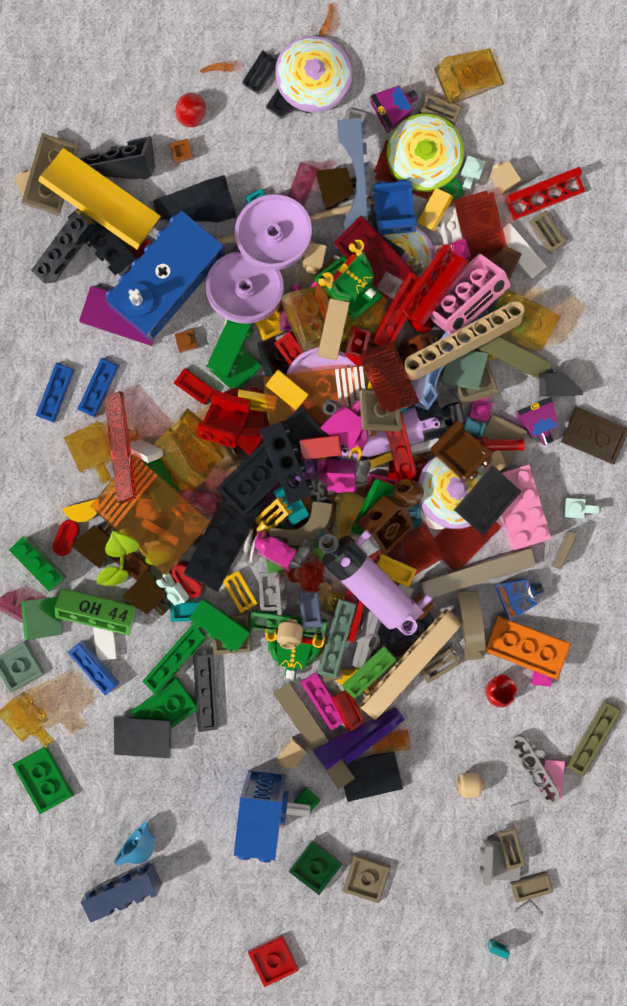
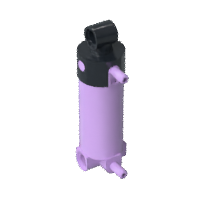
M435 399L428 410L414 405L402 412L410 445L440 438L446 433V425L452 426L458 420L461 423L466 421L461 402L450 403L440 408L437 399ZM370 430L362 456L372 457L391 451L386 431ZM341 443L342 455L337 456V459L357 461L358 455L353 453L349 458L351 449Z
M329 528L319 530L316 535V541L321 551L325 552L322 564L388 629L397 627L405 635L415 633L417 630L415 620L424 613L422 609L433 598L427 594L416 603L367 555V552L361 545L371 537V533L368 530L362 533L356 540L349 535L338 539L333 530ZM325 538H332L329 543H322Z

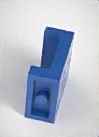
M401 179L393 183L382 181L374 184L373 197L377 232L382 235L416 232L417 224L414 214L412 181Z

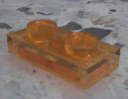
M408 729L390 732L372 746V753L380 754L410 750Z

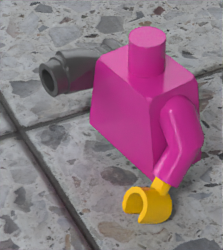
M356 399L351 408L345 404L341 405L334 400L326 401L323 405V411L327 415H331V417L320 429L329 435L339 434L340 442L351 449L349 458L353 453H356L358 455L357 461H359L368 441V430H362L360 400Z
M361 456L359 461L324 460L326 457L318 458L319 460H317V477L322 483L327 484V490L337 493L354 492L358 487L364 486L369 482L367 476L371 464L367 456Z
M262 520L257 528L258 533L254 542L255 547L258 549L257 554L287 571H290L291 568H301L303 561L313 553L314 544L304 539L298 550H295L273 537H267V533L272 528V525L267 526L264 524V520Z

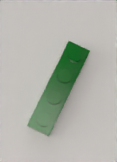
M252 610L250 630L266 632V629H268L269 633H274V628L278 631L279 624L287 619L297 620L298 624L302 626V618L296 615H278L274 612ZM321 619L322 627L303 629L302 637L313 639L314 635L317 634L316 638L318 640H322L324 636L326 640L328 620Z
M191 625L142 682L154 694L158 695L208 637L201 630Z

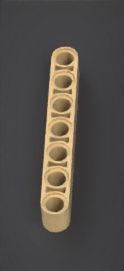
M511 302L412 354L405 360V376L410 380H417L519 326L523 320L524 306L520 302Z
M445 609L370 691L359 707L371 718L377 719L460 628L462 621L448 609Z

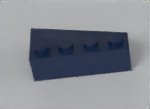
M146 863L142 864L133 873H123L118 877V880L114 882L109 880L103 883L101 888L97 890L93 888L85 892L81 904L90 923L114 913L115 908L120 911L132 904V901H135L136 904L143 902L149 894L151 898L157 896L162 886V881L153 863L149 865Z

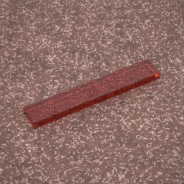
M118 391L104 397L117 503L123 504L136 499L137 492L124 394Z

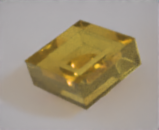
M327 590L322 608L335 611L338 599L344 600L345 594Z

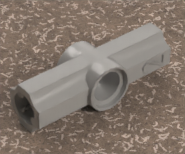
M369 609L366 611L362 627L357 630L354 640L356 647L351 665L361 668L370 660L372 650L378 646L380 641L378 630L381 621Z

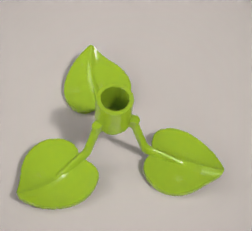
M124 528L119 532L112 531L105 551L109 556L120 557V565L118 568L116 566L104 568L98 574L96 582L103 586H115L125 582L129 574L127 570L123 569L124 555L135 552L138 548L144 556H147L145 559L146 563L155 566L170 562L174 558L176 548L168 544H156L146 552L139 540L135 539L133 529Z

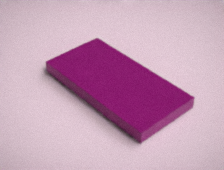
M90 286L79 319L80 323L152 346L154 339L152 341L148 340L110 308L105 300L108 291Z

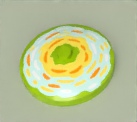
M417 114L403 120L392 132L387 146V162L393 176L397 181L401 179L412 181V190L418 192H431L435 188L439 189L448 184L459 172L464 155L463 142L456 128L446 119L433 114Z

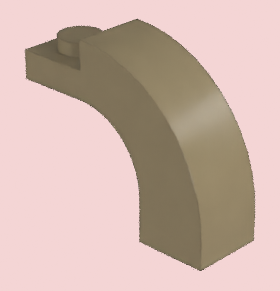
M313 502L310 519L302 528L297 530L270 528L269 536L282 543L288 540L287 545L291 548H299L304 539L314 544L317 542L316 535L318 531L330 527L334 515V506L329 503Z
M478 592L458 593V605L464 636L465 661L484 659V651H486L485 632Z

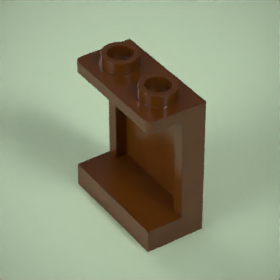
M459 420L431 447V453L464 483L468 480L470 482L473 481L479 474L477 471L482 466L484 468L487 467L493 460L491 458L493 452L490 449L487 450L468 433Z

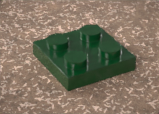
M311 840L290 867L289 873L320 895L340 869L342 862Z

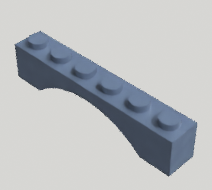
M361 118L337 120L338 141L351 157L356 174V193L352 207L344 219L345 230L360 215L368 222V215L371 214V205L366 200V195H370L369 183H365V175H368V163H364L367 145L362 140V134H366L365 122H361Z

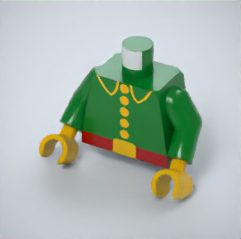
M355 240L357 249L354 244H350L349 249L352 252H356V255L352 254L333 276L331 273H324L323 276L326 278V281L323 278L319 279V285L327 286L326 289L335 300L356 303L363 296L371 302L377 295V292L371 288L374 279L373 271L365 252L362 251L364 248L363 241Z
M274 628V633H269L268 629L265 632L268 650L272 659L278 662V666L285 667L284 677L289 679H296L297 668L305 669V666H309L314 662L325 642V636L322 640H318L316 638L317 634H315L313 639L302 637L301 644L296 646L295 649H285L276 640V628Z

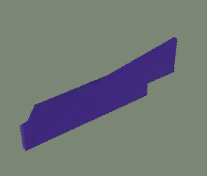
M393 708L381 714L377 719H372L315 749L314 754L326 770L341 759L348 765L392 732L405 719L397 708Z

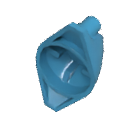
M146 821L126 840L114 860L115 865L118 866L124 863L141 864L151 857L156 837L148 832L149 824Z

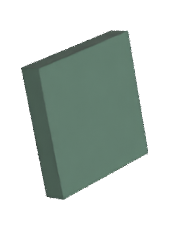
M470 351L447 363L441 380L442 384L480 390L489 354Z
M26 640L0 655V676L10 693L45 673Z

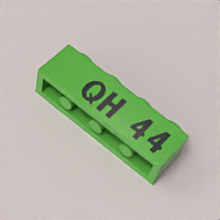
M62 589L55 605V618L130 636L136 619V607L128 603L115 602L112 599L98 598L92 594L86 595L75 590Z

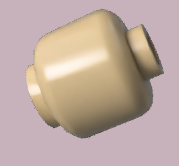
M287 619L285 622H281L278 626L277 642L280 643L282 648L295 649L302 642L303 627L294 619Z
M477 772L461 773L459 778L456 779L457 793L461 794L465 799L478 798L481 796L482 790H485V781L480 779V775Z

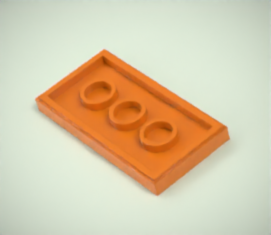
M497 616L486 645V651L484 652L558 680L571 643Z

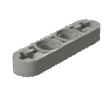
M522 735L515 736L511 741V749L543 801L549 805L556 804L560 798L557 786L526 737ZM516 740H519V742L523 741V749L525 750V752L527 751V749H529L530 752L525 753L521 757L520 754H522L523 751L520 747H515L517 743ZM532 756L536 761L535 765L527 766L524 762L525 758ZM538 773L544 774L546 781L538 783L535 780V775ZM548 783L551 784V785L548 786V789L550 790V792H551V793H553V792L556 793V794L554 795V798H555V799H553V800H552L551 797H549V798L546 797L547 794H548L546 788H544L543 790H541V788L545 787Z

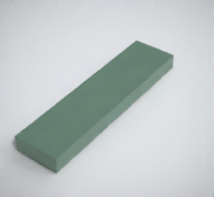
M338 599L317 674L336 679L357 604Z

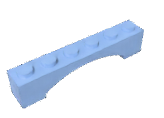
M486 309L482 313H480L471 323L488 315ZM445 332L441 339L447 337L449 334ZM444 366L417 380H411L403 392L409 403L425 410L430 408L438 396L436 385Z

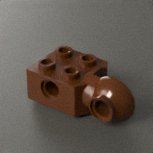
M403 479L399 481L391 497L383 496L357 522L363 533L366 530L371 533V537L368 539L370 543L385 555L413 528V520L408 510L422 499L424 494L423 486L414 480Z

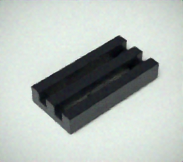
M262 50L242 81V85L259 94L276 68L278 59L272 58L270 54L268 55ZM265 58L264 63L262 64V66H261L260 69L258 70L257 74L255 75V77L253 78V80H252L251 83L249 84L248 82L250 81V79H251L252 76L254 75L255 71L257 70V68L259 67V65L261 64V62H262L263 59ZM269 62H271V66L267 70L266 74L260 81L257 88L254 87V85L260 78L261 74L263 73Z

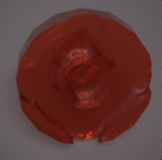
M311 554L303 561L302 567L298 568V580L294 577V571L297 568H291L290 571H287L289 581L300 583L301 588L307 593L319 592L321 590L319 588L320 583L325 581L324 565L318 560L320 557Z

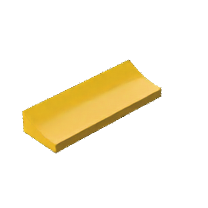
M64 148L40 175L38 180L135 249L140 247L161 217Z

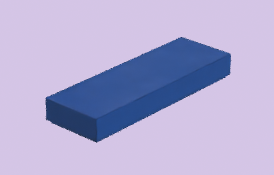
M103 358L100 359L77 410L96 418L119 369L118 365Z
M55 363L36 413L37 417L55 423L75 369Z
M83 640L68 652L105 696L119 684L118 680Z

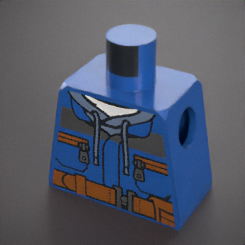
M526 578L495 584L506 616L510 620L536 606L535 595L544 592L540 581L530 585Z

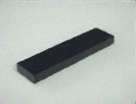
M213 653L193 655L197 729L198 732L218 730Z

